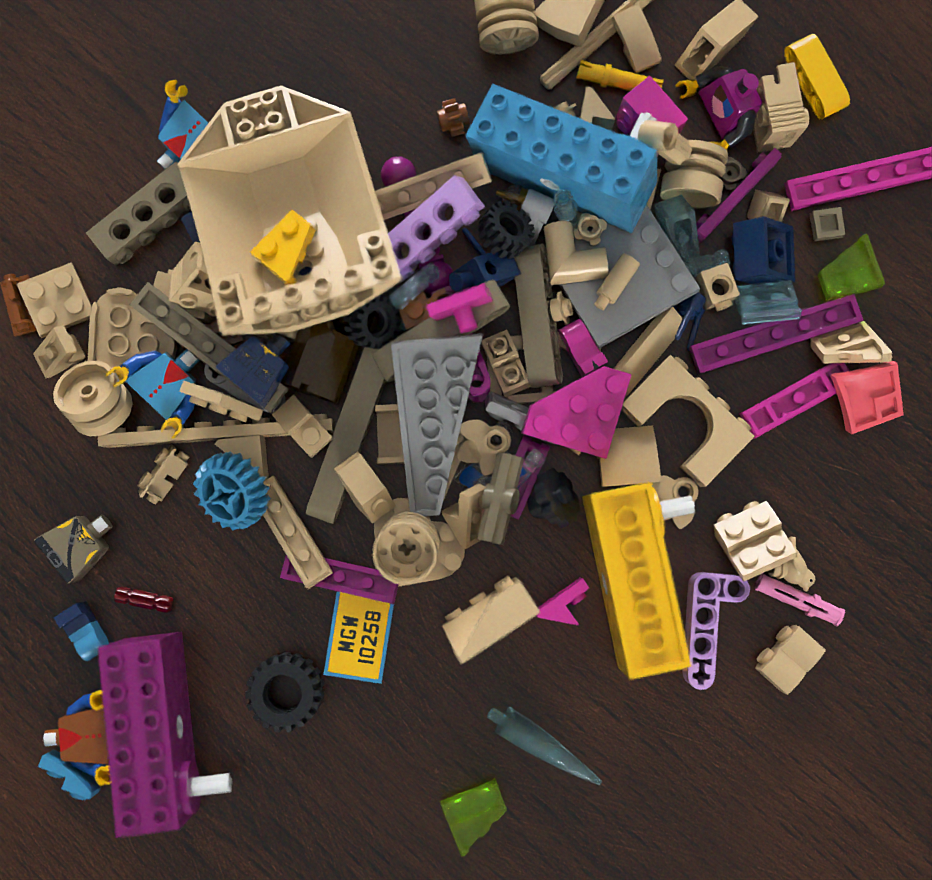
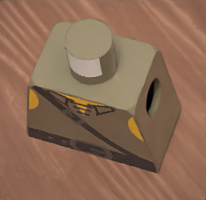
M103 514L92 522L85 516H75L37 537L34 541L68 584L78 583L108 551L109 545L102 536L113 528V525Z

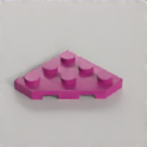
M606 366L595 369L586 376L531 404L521 433L606 459L631 374Z

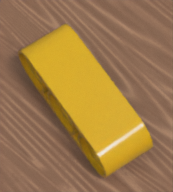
M810 34L785 47V59L787 63L795 62L799 85L818 118H826L849 106V93L821 41L815 34Z

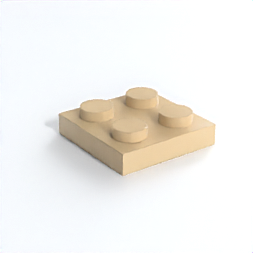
M72 262L16 284L41 338L46 337L54 327L64 325L66 329L90 319L92 305Z
M183 381L179 391L191 396L189 399L191 403L205 408L207 403H209V410L223 415L231 411L229 417L246 422L247 418L260 421L263 413L262 409Z

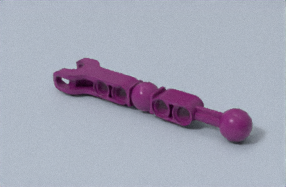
M402 156L391 157L384 163L380 175L382 183L387 187L417 176V173L410 160ZM414 210L405 212V218L409 216ZM429 224L423 230L425 240L431 235ZM437 247L435 255L430 260L418 264L420 269L419 282L423 291L430 295V297L442 288H445L446 297L456 294L449 284V275L454 271L451 266L445 263L444 256L440 253V247ZM480 350L471 383L478 380L483 385L480 387L470 385L468 400L473 403L485 401L491 390L490 376Z

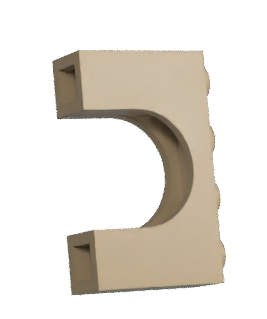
M669 355L624 400L621 411L639 427L668 400L686 399L696 404L705 415L707 434L701 446L680 468L699 487H706L755 436L750 432L751 427L745 420L740 417L736 419L729 412L730 406L720 397L715 398L708 391L709 386L701 378H694L687 371L689 368L679 357L673 358Z

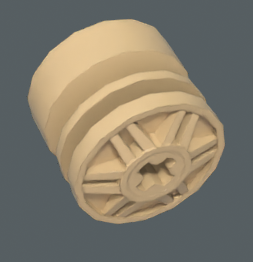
M474 0L476 19L480 21L478 23L479 43L484 51L493 54L514 53L534 45L538 40L537 18L533 14L535 9L534 0Z
M688 140L689 146L692 148L689 159L683 161L681 165L665 161V168L669 172L665 173L662 178L660 196L668 203L687 208H711L717 206L721 202L724 185L719 177H722L726 172L725 164L728 160V152L720 145L711 142Z
M406 511L395 514L388 519L380 530L373 549V559L376 568L382 576L395 584L402 585L418 583L427 577L436 564L440 539L436 527L428 518L414 512ZM405 539H409L410 544H413L412 549H407L406 544H403Z

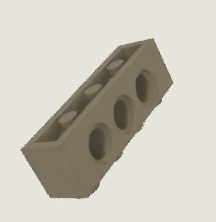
M176 161L86 232L87 236L104 257L115 266L127 262L131 259L135 250L140 246H146L151 243L156 237L155 234L163 228L171 227L176 223L180 214L186 210H191ZM175 194V198L171 203H164L167 195ZM153 211L151 219L142 221V217L146 212ZM125 229H130L129 236L125 239H120L121 232Z

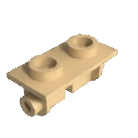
M173 444L170 445L168 450L163 448L155 458L154 462L157 465L151 473L147 471L138 482L137 486L140 487L138 490L139 496L143 498L145 493L149 495L146 499L156 505L158 501L162 502L173 486V483L166 480L165 477L168 474L177 480L186 466H188L189 463L187 461L190 457L182 451L175 454L176 448Z

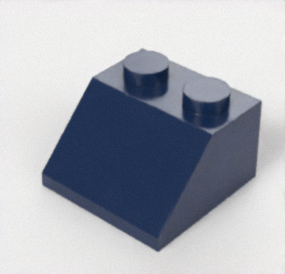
M765 216L733 223L732 244L734 246L733 272L735 280L749 284L795 282L793 226Z

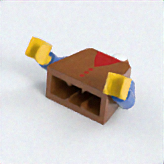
M102 690L83 695L70 705L66 715L58 719V729L45 731L44 745L46 748L60 747L62 761H68L74 768L95 777L99 785L111 784L110 767L106 765L109 764L103 695Z

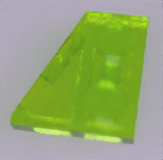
M867 234L862 235L857 242L843 251L837 259L829 263L818 274L826 301L882 288L885 284Z
M496 779L441 801L442 810L461 857L465 856L469 852V847L478 837L482 838L490 829L491 824L498 821L507 811Z

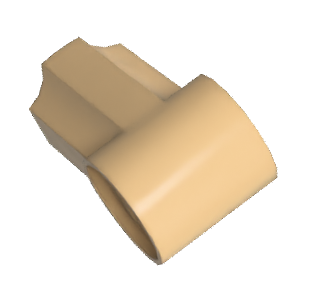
M646 120L641 124L638 131L639 141L657 149V153L672 164L681 165L683 161L689 159L692 148L689 146V141L679 134L678 127L675 124Z

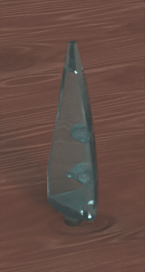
M510 706L505 714L494 707L490 710L487 718L498 724L494 730L495 733L531 755L565 772L594 784H601L602 780L584 763L533 721Z

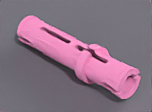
M763 573L760 574L755 584L756 591L763 592L781 602L803 610L805 615L809 617L816 616L835 626H839L843 620L845 610L821 600V596L817 594H807ZM775 588H777V589H779V590H781V591H783V592H786V593H788V594H790V595H792V596H795V598L790 597V596H788V595H786V594H784V593H781V592L775 590ZM804 601L813 604L814 606H817L819 608H822L824 610L822 611L820 609H817L809 604L804 603Z

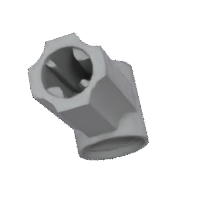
M529 189L521 207L525 211L524 217L529 216L531 218L529 224L534 225L532 232L535 235L532 239L533 241L528 246L535 245L542 226L547 223L556 203L555 199L533 189Z

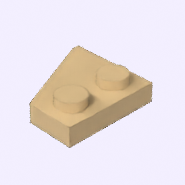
M865 321L810 338L812 350L823 363H881L892 361V351Z

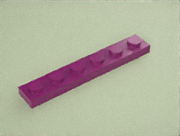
M854 294L692 345L689 347L697 374H701L854 325L864 320Z

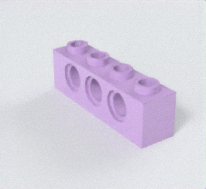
M454 175L388 233L402 278L400 282L413 274L414 271L412 269L416 265L430 260L435 255L434 250L437 247L451 242L457 236L456 231L464 224L467 226L473 223L480 216L479 211L485 206L464 178ZM452 205L454 214L447 221L445 210L448 206ZM429 224L431 235L425 240L423 230ZM407 244L409 246V254L406 258H403L401 250Z

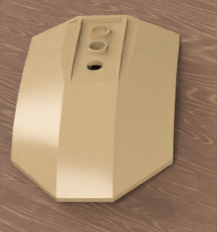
M283 86L274 87L225 102L177 164L200 240L222 335L296 331L348 315L402 280L351 112ZM293 210L312 225L315 233L311 243L306 248V256L303 263L297 264L293 277L296 279L294 285H286L255 259L250 251ZM312 267V271L309 274H298L302 268Z

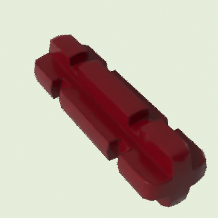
M117 587L114 595V601L117 603L128 604L129 602L131 606L150 610L156 608L157 611L165 613L170 612L173 605V598L170 596H158L156 593L137 589L131 591V588Z

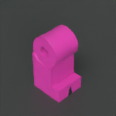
M577 319L558 330L566 350L581 377L608 363L582 320Z

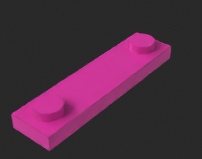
M830 363L740 413V416L750 425V432L755 436L754 438H757L836 394L831 374L847 372L849 369L845 363Z

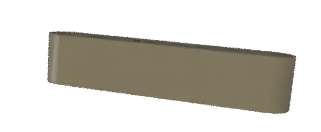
M542 243L527 246L517 257H514L521 272L519 276L515 277L527 378L531 388L558 385L563 381L557 323L553 320L550 311V300L553 299V291L550 284L547 252Z
M491 280L484 283L490 289L493 301L472 308L478 326L477 329L467 333H460L455 315L440 321L430 317L377 350L372 357L386 382L395 381L391 349L392 342L470 335L506 312L510 305L496 281Z

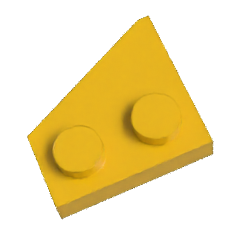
M291 210L250 253L286 285H294L296 279L293 277L297 264H302L304 261L306 248L312 241L315 229L299 214Z

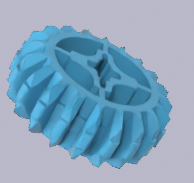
M231 451L215 454L204 461L195 473L196 480L193 482V485L197 488L194 495L200 498L198 505L205 508L206 512L204 515L210 514L212 516L213 523L220 521L222 528L230 527L232 531L239 528H248L259 521L268 509L266 504H268L271 498L266 493L270 487L263 484L266 476L259 475V467L251 465V458L243 460L241 453L233 455Z

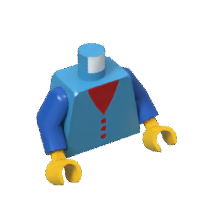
M170 80L165 84V92L169 97H167L158 139L168 150L157 160L164 169H167L175 161L179 163L208 125V122L185 100L180 101L179 98L186 96L188 89L183 85L179 86L178 91H176L177 80Z
M188 349L182 352L176 359L168 352L162 354L154 350L134 355L120 366L110 369L105 376L107 377L111 373L118 375L119 381L113 385L114 387H118L126 381L166 419L161 427V432H163L166 426H172L175 429V433L171 437L174 439L180 433L182 425L193 412L195 406L194 403L189 402L191 396L179 391L183 381L192 384L196 382V379L189 371L200 360Z

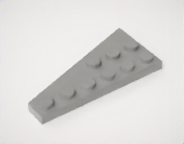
M483 333L394 341L391 343L410 512L419 513L423 516L440 515Z

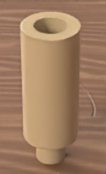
M624 253L620 256L596 292L599 297L594 305L604 311L609 303L614 304L640 266L636 259Z

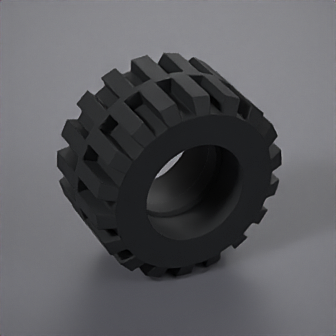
M284 652L280 655L271 656L251 673L253 675L246 684L249 688L245 692V699H249L250 703L246 706L248 711H254L255 715L252 718L256 722L259 719L264 722L262 727L266 729L270 726L274 727L275 732H281L282 729H286V732L293 731L296 727L300 728L305 725L319 709L321 700L324 697V691H322L324 680L323 678L320 679L319 668L312 666V660L309 658L305 660L302 658L303 655L298 653L292 655L291 652ZM287 675L298 682L301 688V700L296 706L290 708L282 707L273 700L270 694V684L274 677Z

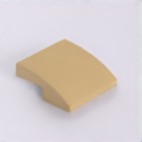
M653 425L615 428L607 458L598 457L601 486L661 482Z

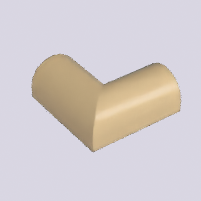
M557 221L544 226L551 286L604 279L608 276L605 247L576 251L571 222Z

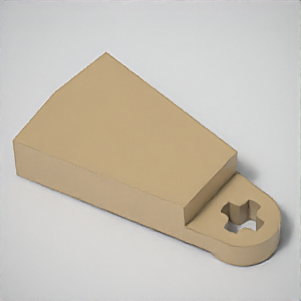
M545 0L533 12L537 18L536 26L557 39L582 47L604 0Z

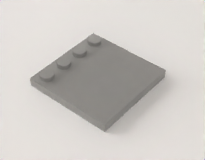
M647 204L632 233L607 223L606 230L602 231L600 235L601 241L596 246L590 245L586 240L574 238L576 251L605 247L609 273L623 253L630 255L639 262V268L614 304L609 303L604 311L594 305L599 297L596 292L606 278L559 285L567 299H570L573 309L587 327L598 349L698 293L700 290L697 282ZM589 227L587 230L591 232L593 228Z

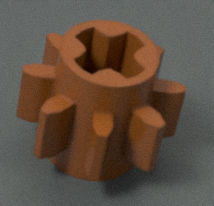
M455 98L443 101V109L437 111L442 132L449 130L451 137L464 134V126L470 124L465 104L456 103Z

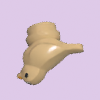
M791 536L789 540L796 549V537ZM797 549V558L767 571L771 577H776L777 579L784 578L788 583L798 584L805 592L815 582V575L807 568L804 559Z

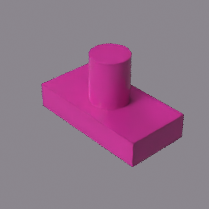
M481 284L426 306L430 317L436 321L455 315L460 333H467L478 328L472 308L491 302L493 298L490 289L485 284Z

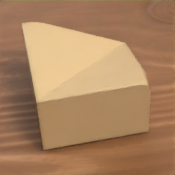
M755 190L747 218L754 219L765 216L782 222L790 199L777 193Z

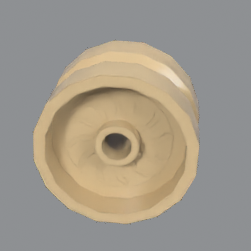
M85 361L74 365L64 372L57 381L53 391L56 406L79 433L87 436H102L117 429L130 415L133 405L131 394L123 383L118 387L113 386L119 381L118 376L115 373H111L107 377L105 376L111 367L101 361Z

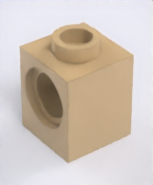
M728 263L702 271L695 278L700 287V294L706 298L704 304L706 310L714 307L716 311L733 306L732 301L740 295ZM712 284H720L724 289V295L715 294Z

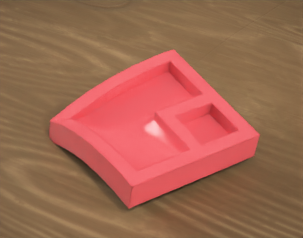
M894 361L883 362L862 369L831 374V379L840 402L845 430L850 434L904 415L898 363Z

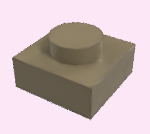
M841 207L815 210L809 214L814 241L842 238L846 235Z

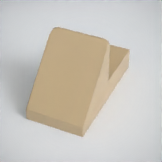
M586 87L580 119L612 130L615 123L614 116L593 88Z
M64 325L54 327L33 353L46 379L85 359V354L75 335L68 334Z
M295 395L290 397L272 414L283 430L291 435L311 458L333 439L331 434Z
M481 484L461 492L457 503L442 510L444 519L461 547L465 549L481 541L477 537L484 512L482 497L486 487Z

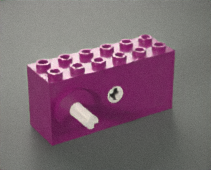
M182 631L124 638L98 647L116 837L179 830L193 814L198 812L200 808V795L232 791V777L230 778V773L199 777L195 761Z

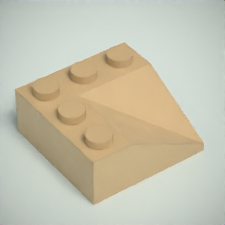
M508 575L494 584V591L488 595L484 591L469 600L471 606L463 611L458 607L445 616L447 622L442 627L461 664L540 613L516 576L512 579Z

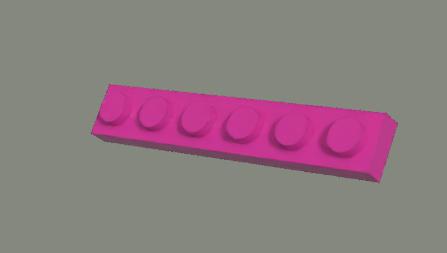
M932 147L788 180L784 186L787 197L790 199L791 211L932 178Z

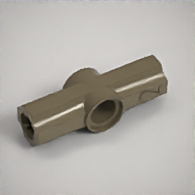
M507 453L497 454L491 483L486 485L483 492L482 507L484 512L477 539L504 546L510 516L515 513L518 506L519 490L517 487L524 461L522 457Z

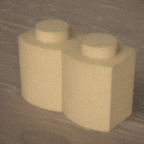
M797 625L782 628L776 635L778 641L771 649L766 648L757 657L759 663L755 667L778 690L787 695L801 682L805 674L819 661L826 651Z

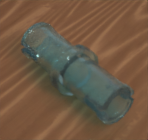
M559 190L554 196L555 215L559 221H568L574 226L577 222V204L570 191Z

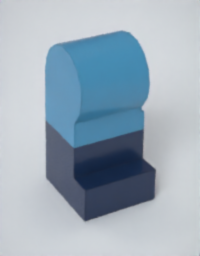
M86 601L75 603L54 617L59 628L63 627L71 642L74 643L76 651L85 661H90L99 655L98 647L109 644L105 633Z

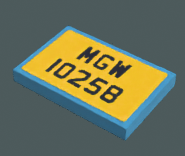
M337 592L323 675L381 684L394 604Z

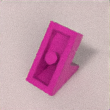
M579 577L537 607L540 613L536 616L542 619L579 625L566 605L571 603L574 606L587 596L585 591L589 589V586L583 578Z

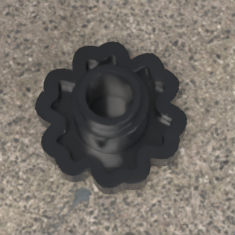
M555 468L538 474V483L534 485L535 492L527 500V506L531 515L535 518L547 519L552 525L557 523L560 528L576 522V513L580 511L578 495L573 491L571 480L567 478L564 472L558 473Z

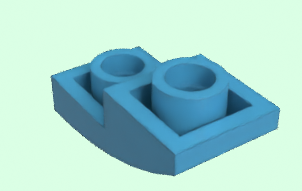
M52 750L42 755L38 767L47 770L46 773L49 776L55 778L66 777L61 789L70 792L71 797L86 800L99 793L101 786L96 782V779L74 768L70 762L62 761L60 752Z

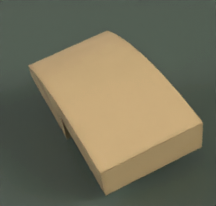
M634 5L613 15L612 22L624 43L623 51L634 72L637 74L661 63L662 59L656 41L640 5Z
M508 330L481 340L483 349L504 397L531 387L528 382L527 373L519 359L518 351Z

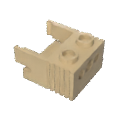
M795 62L776 66L779 84L775 83L773 75L762 76L759 80L756 90L762 100V106L756 114L753 129L757 152L791 147L808 127L809 113L803 107Z
M195 242L183 256V259L174 267V270L171 271L169 301L180 304L182 307L193 308L217 317L201 244Z

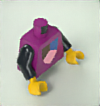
M717 66L697 75L694 81L689 79L679 81L675 87L683 85L687 87L686 94L679 96V98L693 96L697 88L700 87L699 94L721 139H724L722 142L711 143L720 145L727 150L729 146L733 148L752 133L756 114L762 106V100L756 90L759 81L754 74L748 73L745 69L734 71L732 67Z

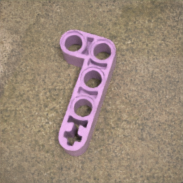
M698 572L689 579L685 639L691 667L682 668V673L685 681L696 689L704 690L709 688L715 679L720 601L742 602L749 596L750 585L747 580L743 582L740 576ZM703 578H707L710 582V589L705 594L700 593L698 590V583ZM735 580L739 584V591L736 595L730 596L727 587L731 581ZM705 607L708 611V618L705 622L699 623L696 619V613L700 608ZM700 637H704L706 648L701 652H696L694 649L695 641ZM693 657H696L701 660H699L698 663L697 661L693 660ZM700 669L704 672V675L699 676L697 680L693 677V673H697Z

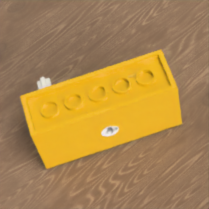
M652 482L582 496L618 668L629 679L691 667L663 536L665 534L664 519L695 513V504L692 496L660 502L655 488L652 487Z

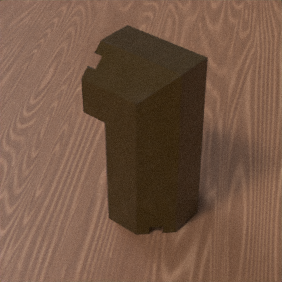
M372 310L367 318V328L370 333L376 329L378 324V315L375 310ZM344 316L298 330L286 362L289 369L280 383L301 393L319 397L318 399L335 404L339 403L359 345L354 344V340H350L347 336L351 332H346L344 326L349 325V322L344 321Z

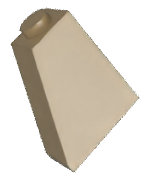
M734 0L699 29L674 66L688 79L696 80L697 75L710 70L745 36L759 16L742 0Z

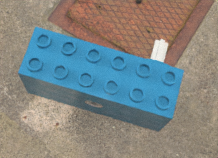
M492 84L466 134L473 155L483 152L490 174L525 189H533L579 212L595 215L599 219H604L606 223L629 233L633 232L657 184V149L649 147L638 140V131L641 124L646 120L657 121L656 118L651 117V114L647 112L640 114L630 136L614 133Z

